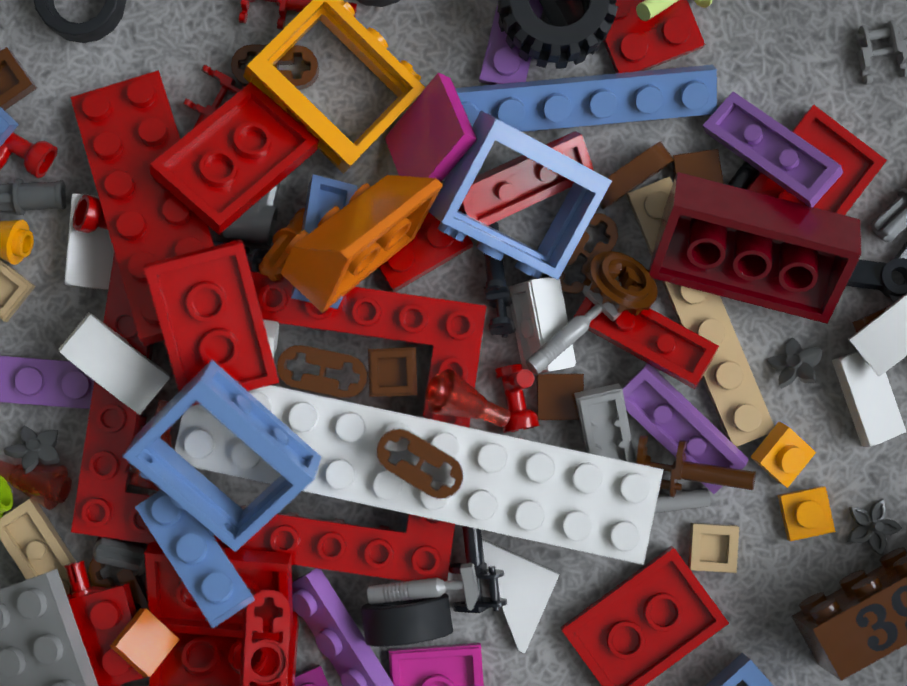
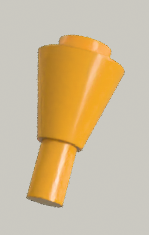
M25 220L0 221V258L13 265H17L31 253L34 244L33 233L30 231L29 225Z

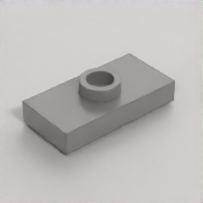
M617 383L574 393L585 452L636 463L621 385Z

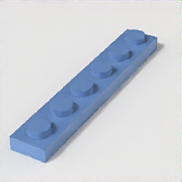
M714 65L455 88L471 126H473L482 110L521 132L711 115L717 110V69Z

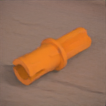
M305 208L299 209L286 228L279 229L274 234L273 246L259 264L260 273L267 275L271 281L280 280L283 276L280 273L288 257L285 249L290 241L302 231Z

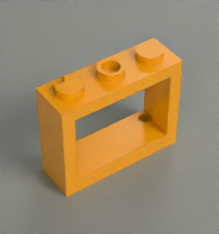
M312 0L246 66L243 77L249 83L252 82L319 140L318 150L344 174L414 102L426 87L420 82L421 76L413 70V66L405 60L399 62L387 50L388 44L379 32L371 27L366 29L354 17V9L348 2L343 0ZM319 20L398 97L354 143L274 67Z

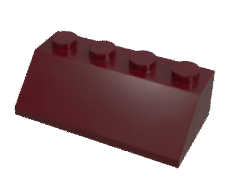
M677 172L664 208L648 272L653 279L828 324L862 254L860 219L815 207L810 208L807 205Z

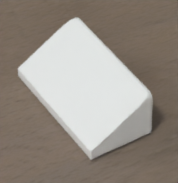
M73 193L70 210L65 285L76 288L108 290L114 256L109 231L100 227L92 233L74 230V211L79 199L84 194Z
M546 277L509 286L512 298L510 307L516 328L515 333L523 369L530 370L525 361L568 324L560 279ZM573 344L540 373L574 367L576 360Z
M858 351L832 360L862 447H872L906 432L886 372L880 377L877 376Z

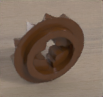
M615 251L601 252L592 259L586 276L592 282L590 290L601 294L603 297L602 304L609 302L615 306L618 313L628 310L635 316L642 310H649L657 298L658 290L655 280L651 278L648 270L640 262L626 254Z

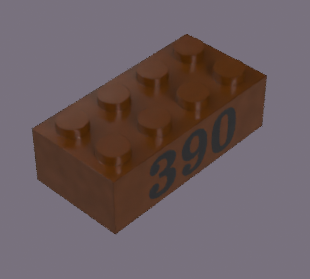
M904 547L895 549L882 556L879 560L882 566L868 574L864 570H859L847 575L839 582L842 588L828 595L827 598L823 592L806 598L799 604L801 611L791 616L818 665L840 681L907 645V551Z

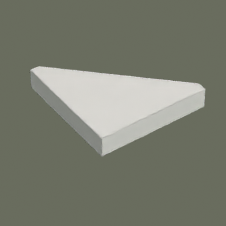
M482 539L484 562L487 563V569H489V566H495V569L504 570V576L498 578L500 598L507 599V604L502 606L518 651L525 653L558 580L559 573Z

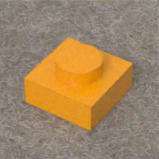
M778 422L750 458L778 483L788 488L816 452L790 427Z
M826 486L778 495L788 541L836 532Z

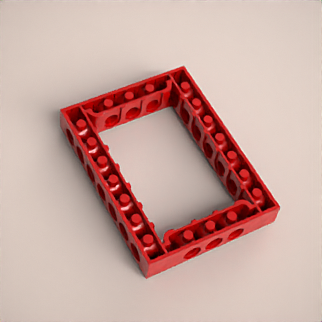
M114 252L103 323L125 338L130 346L151 360L154 343L143 346L139 340ZM251 272L263 320L276 321L279 325L287 324L312 328L317 331H336L355 334L365 338L376 337L403 341L414 345H433L423 418L464 427L470 426L486 305L354 287L343 296L338 309L329 307L322 313L310 302L291 298L293 285L284 276L280 280L271 281L267 275ZM95 381L71 533L147 544L149 542H157L135 506L157 492L148 494L126 492L127 485L136 479L139 470L123 457L135 435L141 430V426L146 425L147 417L143 416V411L139 415ZM248 505L241 506V508L244 510ZM289 512L287 514H276L239 549L292 553V565L401 581L437 577L447 581L455 524L409 514L405 533L389 529L390 526L380 525L379 527L357 526L344 523V519L335 518L332 521L299 517V513ZM214 535V538L216 539L217 543L221 548H230L224 542H221V539Z

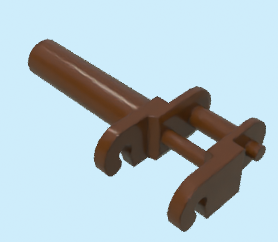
M641 435L639 438L636 463L671 472L670 480L661 479L660 489L669 490L670 497L672 498L675 497L677 490L681 491L682 484L678 483V480H681V478L689 481L747 490L754 489L755 471L686 461V453H684L687 445L686 441H679L676 461H674L673 465L651 462V456L647 455L648 447H645L648 436Z

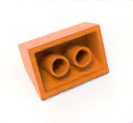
M386 175L373 186H370L368 183L362 185L353 194L348 205L342 209L337 206L333 207L323 216L318 227L311 233L303 230L290 241L285 249L288 257L280 274L323 313L415 238L443 184L436 178Z

